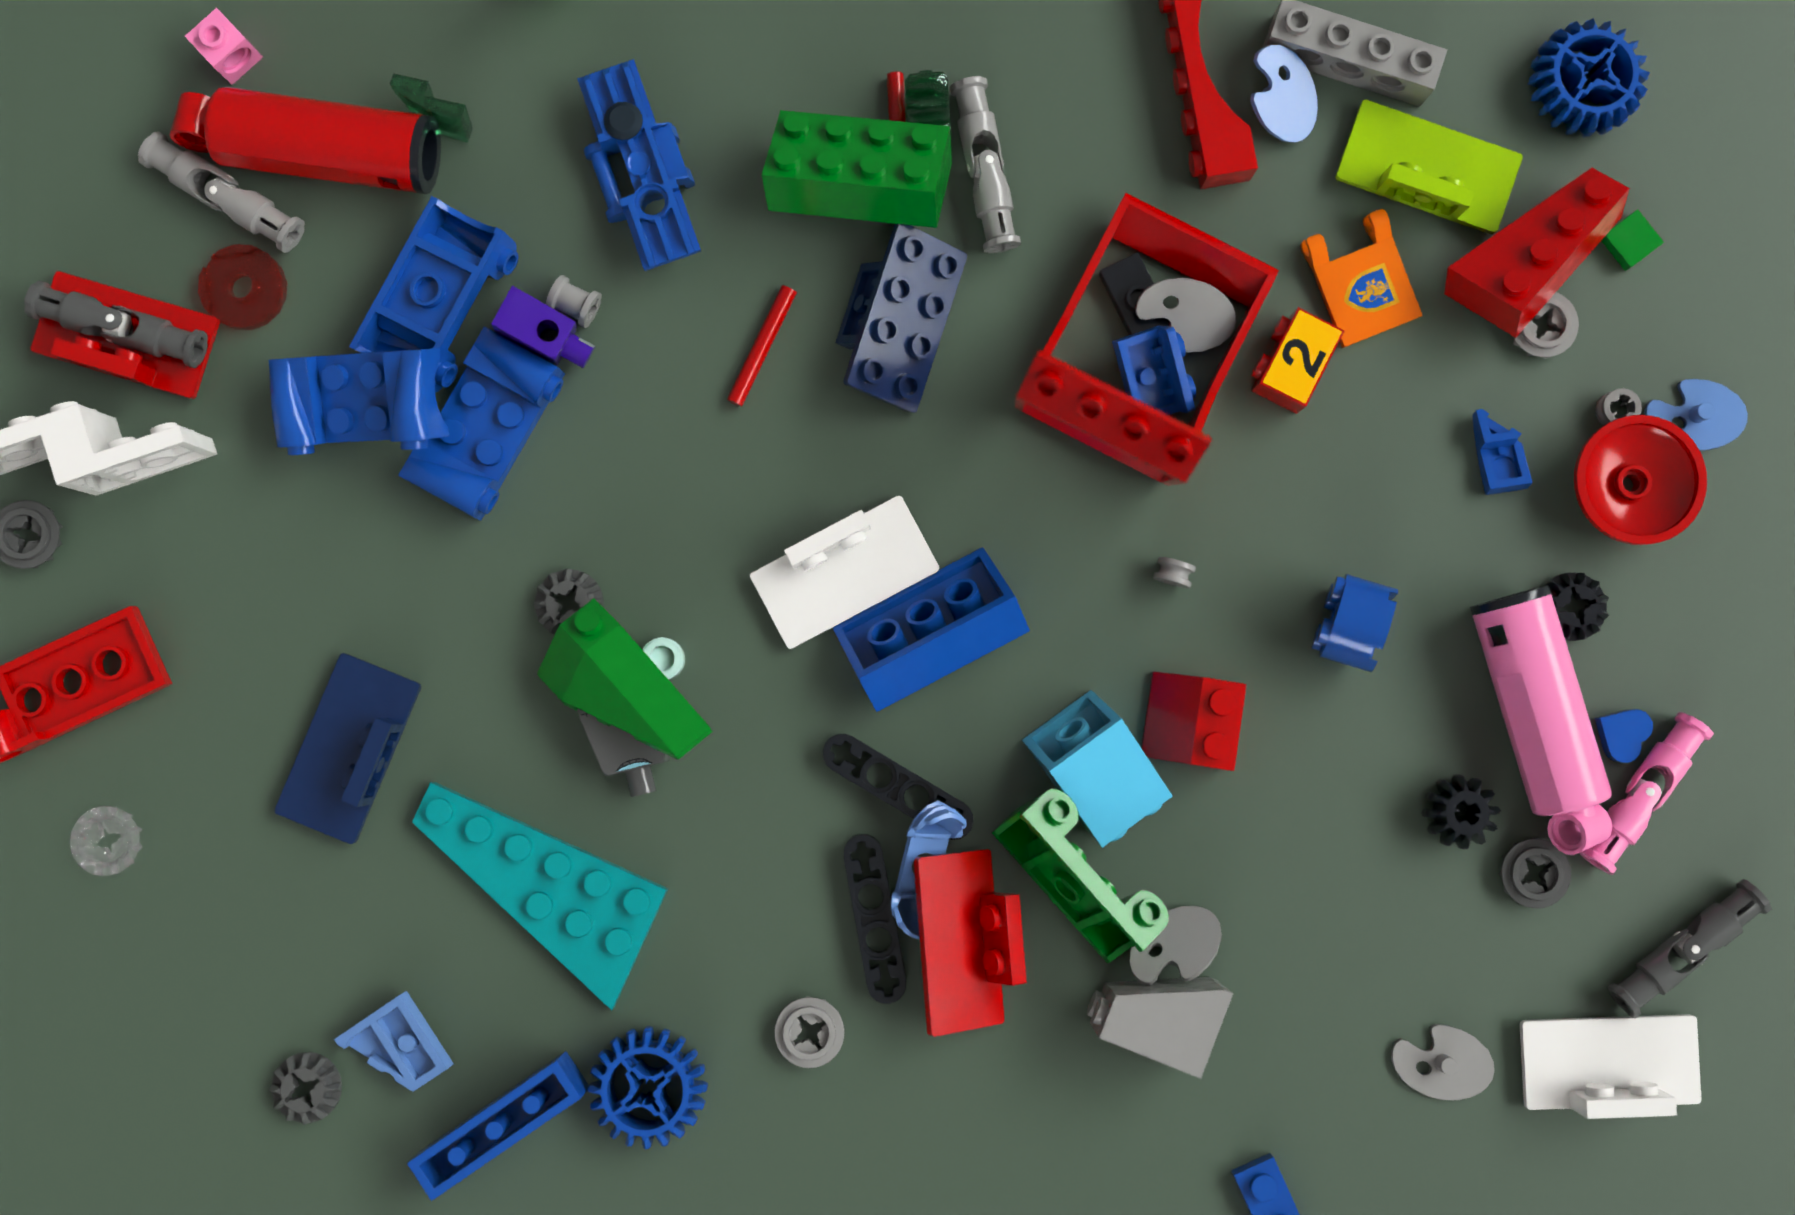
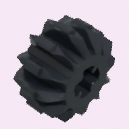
M1456 774L1453 775L1451 784L1444 779H1439L1436 782V786L1440 794L1432 792L1425 794V798L1434 804L1433 809H1423L1421 812L1422 816L1435 819L1429 824L1427 830L1430 834L1434 835L1441 833L1440 843L1450 846L1455 842L1458 848L1468 849L1471 840L1476 844L1482 845L1486 842L1482 829L1493 832L1498 829L1495 823L1489 821V815H1497L1501 810L1497 806L1487 804L1493 799L1495 793L1490 789L1481 790L1482 781L1478 778H1471L1466 782L1463 775ZM1457 804L1466 805L1467 811H1462V814L1466 815L1463 820L1456 819L1455 812H1460V810L1456 809Z

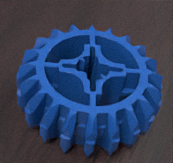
M1594 18L1587 20L1582 26L1575 21L1570 23L1564 30L1562 28L1556 30L1549 37L1550 40L1545 41L1539 47L1537 52L1539 56L1532 61L1530 69L1535 73L1529 78L1528 85L1539 88L1531 95L1530 101H1542L1544 104L1539 110L1538 116L1550 113L1554 117L1551 121V128L1557 127L1563 122L1566 124V135L1573 134L1580 129L1583 138L1591 136L1595 131L1599 135L1606 134L1613 127H1620L1628 120V115L1631 116L1639 109L1641 105L1639 100L1646 95L1648 90L1642 83L1648 79L1650 72L1639 68L1645 63L1647 56L1635 55L1634 53L1639 40L1631 41L1628 44L1623 39L1626 29L1619 30L1615 34L1611 32V21L1604 22L1598 28ZM1573 51L1590 52L1595 54L1596 56H1587L1581 52L1575 54ZM1592 68H1594V71L1589 77L1591 79V82L1584 89H1582L1583 85L1588 80L1585 77V75L1589 73V71ZM1589 100L1596 105L1600 102L1605 106H1588L1580 103V101Z
M647 1026L644 1029L642 1040H640L635 1029H630L626 1033L627 1044L616 1036L610 1042L614 1052L602 1049L598 1054L600 1061L604 1065H594L591 1068L590 1074L601 1081L591 1082L588 1085V1092L601 1095V1097L593 1100L590 1108L595 1111L605 1110V1113L599 1118L598 1124L599 1126H605L612 1121L615 1126L610 1133L611 1138L616 1139L621 1131L628 1133L625 1140L627 1147L633 1146L637 1136L642 1137L643 1148L650 1149L655 1135L661 1146H667L670 1142L669 1131L675 1137L682 1138L686 1132L683 1123L694 1126L698 1120V1117L692 1110H702L705 1106V1100L695 1094L706 1092L708 1083L703 1080H694V1078L704 1074L706 1070L705 1065L697 1064L691 1066L690 1062L698 1055L697 1050L693 1048L686 1054H683L680 1051L686 1041L683 1036H680L674 1045L668 1043L667 1041L670 1037L669 1029H663L658 1040L654 1039L652 1026ZM653 1054L664 1058L668 1062L661 1067L653 1068L648 1066L642 1058L637 1060L634 1055ZM622 1063L627 1070L625 1076L629 1081L630 1090L618 1101L614 1088L616 1070L619 1064ZM679 1074L683 1095L680 1106L674 1111L669 1105L671 1099L666 1092V1084L675 1075ZM662 1077L653 1092V1096H650L649 1091L647 1095L642 1092L633 1098L640 1089L639 1087L643 1083V1079H646L647 1084L649 1079L655 1082ZM637 1107H643L648 1109L654 1117L659 1115L661 1119L644 1120L628 1112Z

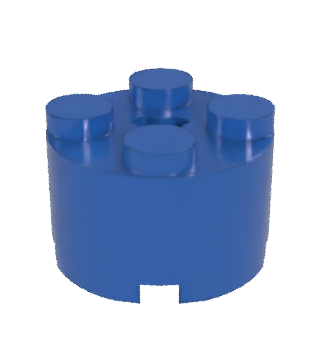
M1345 574L1343 578L1337 576L1334 584L1331 583L1324 603V608L1331 610L1329 619L1324 618L1322 624L1318 625L1311 648L1320 651L1319 657L1372 672L1378 662L1373 660L1372 656L1375 648L1383 650L1397 604L1392 599L1398 595V589L1349 574Z

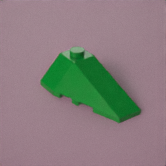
M594 598L559 625L537 675L564 705L576 711L580 709L596 717L598 722L609 727L613 725L633 735L635 740L676 760H679L712 733L710 726L624 628Z

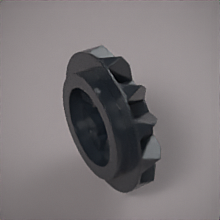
M1571 572L1555 576L1547 582L1545 586L1549 585L1565 640H1584L1601 631V625L1609 616L1607 613L1609 597L1603 593L1599 581L1591 579L1585 573ZM1572 594L1575 600L1588 601L1589 604L1579 610V618L1576 617L1574 612H1559V608L1565 607V604L1571 602Z

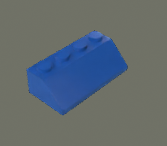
M983 547L833 627L876 712L1030 631L1014 593Z

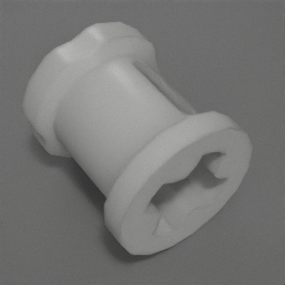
M560 275L549 291L546 305L577 319L579 326L587 328L599 310L602 294L595 290L590 293L569 283L568 277Z

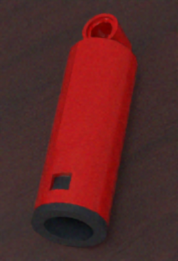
M231 87L218 88L211 97L196 92L182 93L179 97L169 134L170 138L183 148L196 152H209L210 157L221 166L420 194H428L434 188L441 160V134L438 121L434 116Z

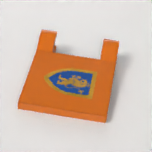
M1384 209L1373 211L1363 218V226L1374 243L1373 245L1329 261L1327 246L1321 234L1308 237L1300 245L1303 256L1313 271L1333 325L1344 330L1340 339L1342 348L1423 316L1393 240L1390 220Z

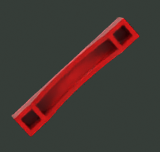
M1158 0L1160 12L1162 14L1167 13L1169 28H1166L1165 31L1166 47L1169 54H1175L1177 69L1173 70V83L1176 94H1182L1185 110L1181 111V126L1184 136L1190 135L1193 151H1189L1188 160L1192 177L1198 176L1200 190L1250 181L1258 169L1251 128L1222 99L1207 73L1199 37V17L1202 0Z

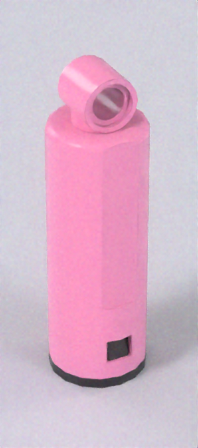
M1549 585L1471 606L1472 616L1532 812L1538 816L1553 815L1547 827L1548 836L1552 844L1564 854L1575 855L1606 841L1611 835L1612 822L1608 812L1599 804L1610 799L1612 791Z

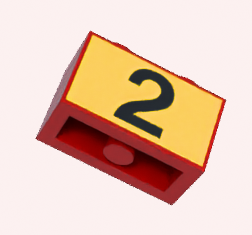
M1299 307L1289 318L1282 315L1270 339L1276 341L1270 355L1263 353L1252 371L1251 376L1257 380L1251 391L1295 414L1299 413L1307 406L1344 330Z

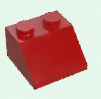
M1153 671L1141 745L1147 758L1234 771L1247 684Z

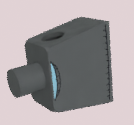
M582 710L578 711L581 723L605 777L625 772L631 797L656 791L651 765L667 762L670 760V756L635 740L633 735L613 725L609 727L598 722L596 717Z

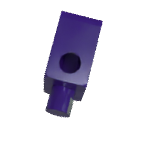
M511 286L491 323L496 333L556 366L563 357L584 368L595 349V345L575 335L577 331L575 321L514 286ZM547 329L558 332L557 337L551 342L540 338L541 334Z

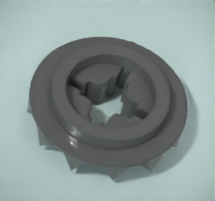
M31 500L16 501L0 511V559L12 567L22 569L38 568L44 562L53 560L52 555L56 548L63 544L59 539L60 529L63 526L57 521L54 515L55 511L40 502ZM32 523V531L38 533V536H41V538L36 541H28L26 544L24 538L13 532L14 529L20 531L22 529H29Z
M565 569L550 573L543 583L537 586V594L533 605L538 621L550 633L555 635L559 625L575 613V611L568 610L559 620L562 614L560 613L562 605L553 597L554 594L568 596L578 586L575 591L574 601L579 604L580 608L593 598L604 607L602 591L591 576L582 571Z
M1530 838L1514 843L1509 852L1502 856V870L1498 874L1502 878L1505 887L1504 892L1510 895L1518 904L1529 908H1545L1557 903L1567 892L1571 881L1570 863L1566 855L1559 851L1552 842L1544 839ZM1526 860L1532 865H1546L1543 867L1544 870L1539 873L1541 885H1538L1533 880L1521 881L1529 872Z
M313 1052L298 1053L287 1058L273 1072L274 1078L269 1088L274 1099L273 1108L280 1110L286 1116V1121L301 1122L305 1125L322 1120L334 1110L339 1102L342 1091L341 1077L335 1065L325 1056ZM298 1078L304 1083L319 1079L320 1082L314 1085L315 1088L310 1091L311 1100L306 1095L292 1097L291 1094L300 1086Z

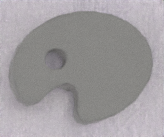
M1190 278L1165 279L1152 284L1139 296L1135 307V313L1139 319H1168L1170 327H1174L1175 331L1181 335L1186 352H1202L1221 345L1231 336L1236 323L1233 305L1222 292L1205 282ZM1166 297H1176L1178 300L1177 305L1174 308H1166L1163 304Z
M1181 906L1168 910L1169 922L1151 944L1142 952H1139L1135 946L1131 948L1130 967L1136 980L1142 985L1151 986L1157 980L1162 969L1168 964L1178 967L1180 977L1185 982L1199 976L1214 960L1220 946L1222 933L1217 917L1210 910L1198 906ZM1153 947H1161L1162 952L1159 956L1152 957L1149 955V951Z
M1443 1024L1431 1025L1429 1030L1432 1037V1046L1428 1050L1419 1049L1403 1039H1398L1393 1043L1391 1061L1394 1070L1409 1087L1428 1097L1441 1100L1471 1098L1483 1092L1493 1080L1495 1072L1494 1061L1489 1050L1474 1036L1459 1028ZM1421 1061L1427 1062L1430 1067L1429 1071L1424 1074L1419 1073L1416 1069V1064Z

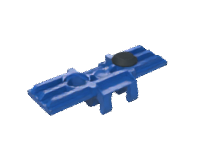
M634 59L577 78L598 138L597 142L587 145L583 152L586 159L591 160L608 207V210L605 212L608 222L616 223L627 220L644 271L701 252L679 189V185H684L685 188L695 186L692 172L684 165L677 145L680 142L676 127L670 122L656 123ZM620 152L635 191L634 194L623 198L608 156ZM665 200L664 208L658 214L649 215L644 212L646 206L652 201Z

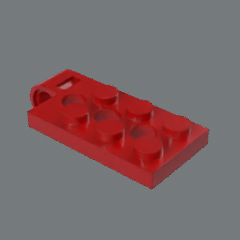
M138 606L126 607L0 666V690L9 708L0 710V763L17 757L172 685ZM115 651L121 658V668L116 674L111 676L104 670L103 660L109 652ZM74 669L80 674L82 683L79 690L71 694L64 687V677L70 670ZM32 688L37 689L42 698L40 707L34 712L29 711L24 703L26 693Z

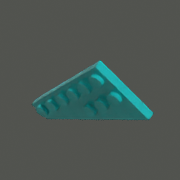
M431 782L412 823L609 1009L613 1010L668 888L445 786Z

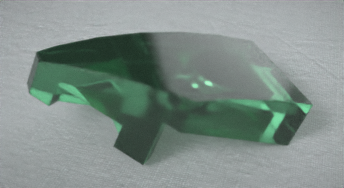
M393 73L390 86L412 113L434 116L438 121L440 134L456 140L469 142L473 127L466 105L434 98L429 81Z

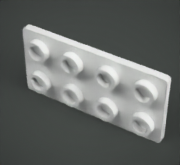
M896 496L866 513L861 509L785 549L786 555L752 572L750 578L787 648L793 649L937 573L939 565L905 501L901 496Z
M1693 1015L1638 1016L1636 1018L1624 1016L1522 1020L1520 1022L1524 1106L1529 1110L1572 1109L1587 1119L1677 1116L1676 1105L1701 1103L1697 1018Z

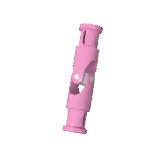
M1678 712L1674 719L1676 721L1674 728L1663 742L1655 744L1627 784L1625 793L1628 795L1626 798L1609 808L1607 812L1612 822L1610 837L1606 841L1579 853L1590 864L1607 874L1613 875L1617 870L1615 863L1628 845H1635L1646 830L1652 811L1654 812L1660 808L1669 798L1693 764L1690 759L1701 743L1712 738L1714 733L1710 728L1695 717ZM1648 769L1658 770L1664 776L1665 789L1663 792L1656 783L1640 779Z

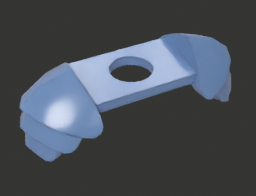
M939 800L927 805L911 822L906 834L908 838L896 888L891 896L892 915L898 927L906 935L919 940L915 873L912 871L913 861L923 853H930L932 855L946 854L949 838L962 837L963 829L967 827V821L960 813Z

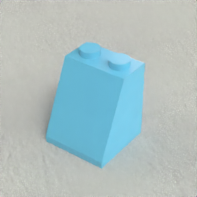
M1092 690L1022 739L1055 787L1072 799L1077 807L1079 820L1102 848L1108 843L1123 837L1130 827L1145 816L1156 813L1164 802L1173 797L1122 718Z

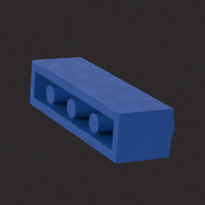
M565 1051L422 1149L407 1165L432 1201L581 1099L588 1091L589 1084L567 1051Z

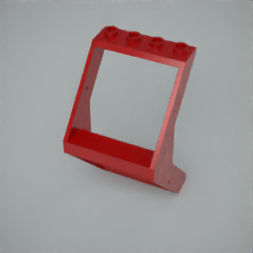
M1125 193L1043 351H1038L1016 395L1015 408L1166 486L1186 483L1211 443L1212 437L1202 433V429L1215 397L1279 270ZM1112 238L1194 280L1205 282L1218 289L1224 295L1248 306L1188 425L1052 356Z

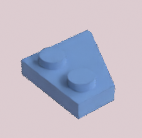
M407 991L334 1039L337 1045L343 1049L350 1046L369 1058L367 1064L380 1072L391 1074L396 1082L412 1092L454 1064Z

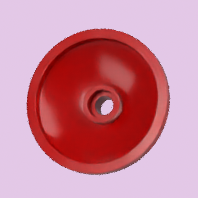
M1631 415L1605 424L1585 442L1575 464L1574 489L1582 512L1589 522L1601 533L1622 543L1649 545L1675 537L1695 520L1706 497L1707 471L1699 448L1680 427L1655 416ZM1625 477L1630 478L1633 482L1631 491L1626 490L1623 486Z

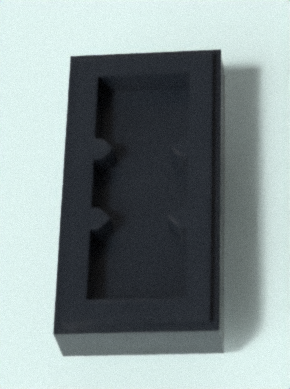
M1138 252L1100 270L1099 276L1129 335L1156 326H1170L1168 319L1154 318L1143 320L1139 319L1135 313L1139 296L1146 288L1154 284Z

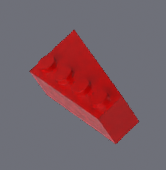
M1593 167L1448 266L1444 294L1516 338L1622 218L1630 188Z

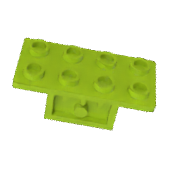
M1363 100L1354 120L1335 179L1482 232L1494 234L1500 226L1523 156L1518 152L1369 100Z

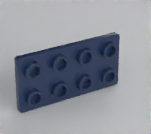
M894 225L883 261L861 263L835 342L847 349H853L843 380L845 385L910 413L917 412L967 260L965 252L911 225Z
M340 654L274 809L275 813L348 844L356 843L419 695L421 684L352 655Z

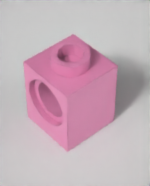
M215 8L185 35L187 40L231 85L263 58L218 8Z

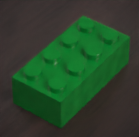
M780 110L761 175L768 211L937 228L952 165L950 126Z

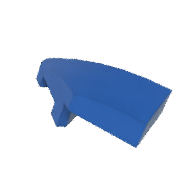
M1483 409L1475 410L1472 415L1474 438L1485 495L1528 489L1533 482L1523 445L1517 441L1522 433L1514 428L1507 430L1488 418L1489 413Z

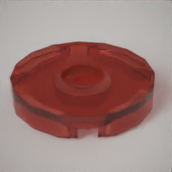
M233 244L218 250L210 257L212 260L208 263L207 267H203L199 275L198 294L203 308L211 316L218 318L221 324L235 330H254L267 325L280 313L287 298V280L282 267L267 252L252 245ZM250 277L252 281L250 293L245 297H235L233 293L235 282L239 278Z

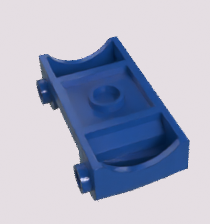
M431 196L349 347L358 353L440 348L441 357L435 374V392L440 391L443 387L450 386L456 378L458 368L455 364V355L448 349L487 277L499 280L504 275L511 274L515 269L519 258L518 252H516V242L503 230L476 221Z
M485 326L463 362L467 366L440 412L449 428V436L428 439V448L413 449L398 474L403 479L480 521L495 506L499 498L498 491L548 403L553 402L563 386V377L565 375L558 366Z
M440 348L268 360L272 418L277 447H287L288 455H304L315 453L314 445L390 440V442H400L401 450L428 448V439L449 436V428L440 414L435 395V374L441 357Z

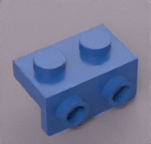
M1156 326L1112 341L1127 395L1167 415L1178 411L1188 413L1195 410L1193 399L1196 397V387L1192 377L1186 374L1182 358L1186 354L1185 344L1181 335L1175 331L1174 327Z

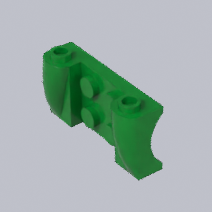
M1050 789L1014 810L991 832L1106 963L1112 962L1119 955L1134 946L1139 952L1144 951L1166 928L1169 922V914L1159 897L1152 892L1140 890L1135 894L1119 899L1116 896L1117 892L1112 883L1105 877L1098 875L1086 862V855L1081 848L1072 842H1068L1064 837L1079 820L1076 805L1064 792L1058 789Z

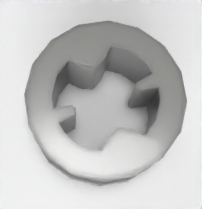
M1626 388L1616 389L1603 395L1598 400L1595 408L1597 419L1603 426L1616 420L1615 415L1617 412L1612 413L1610 405L1618 400L1622 401L1621 407L1625 405L1627 408V414L1619 416V418L1641 415L1642 404L1638 395Z
M1167 557L1158 558L1157 563L1160 564L1161 568L1159 572L1154 573L1153 578L1155 580L1181 588H1191L1192 583L1188 578L1191 573H1195L1196 567L1194 565Z

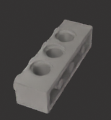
M1281 0L1272 17L1263 47L1281 45L1289 48L1299 56L1310 72L1418 107L1435 90L1448 50L1297 0Z

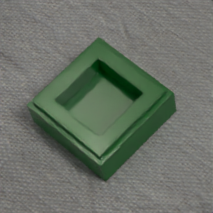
M1638 209L1614 226L1601 240L1624 271L1633 267L1664 243Z

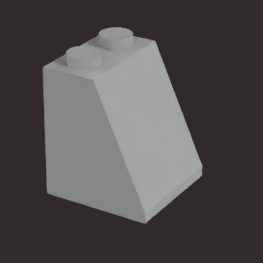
M1196 977L1187 982L1183 981L1182 978L1157 979L1151 986L1142 985L1138 981L1105 982L1102 992L1095 990L1088 1005L1087 1015L1092 1017L1090 1024L1100 1039L1201 1079L1233 992L1211 977Z

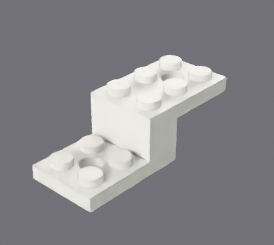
M74 401L56 404L50 408L51 413L39 417L22 416L12 419L8 422L9 427L0 430V475L48 459L56 485L95 496L218 455L212 438L177 425V423L157 425L150 429V435L138 439L135 437L122 438L116 418Z

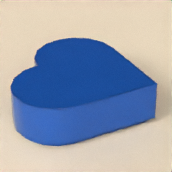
M1639 709L1624 710L1594 718L1605 755L1610 760L1619 763H1629L1636 760L1642 749L1641 742L1647 740L1653 731L1651 717Z

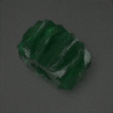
M932 70L909 74L905 80L907 122L950 126L951 136L948 77L943 71L932 72Z

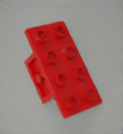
M61 271L55 272L51 289L67 294L72 291L95 297L103 306L110 308L112 305L123 306L169 320L174 327L190 332L198 329L206 332L208 336L207 352L202 363L196 368L185 366L183 360L167 355L160 358L111 343L102 336L85 335L65 329L61 326L60 322L44 317L39 320L30 347L32 352L189 399L197 397L220 325L218 318ZM131 318L134 333L139 325V320Z
M989 849L915 858L914 873L927 1034L936 1037L1004 1023L1002 984L1014 986L1027 983L1020 894L994 892L992 856Z

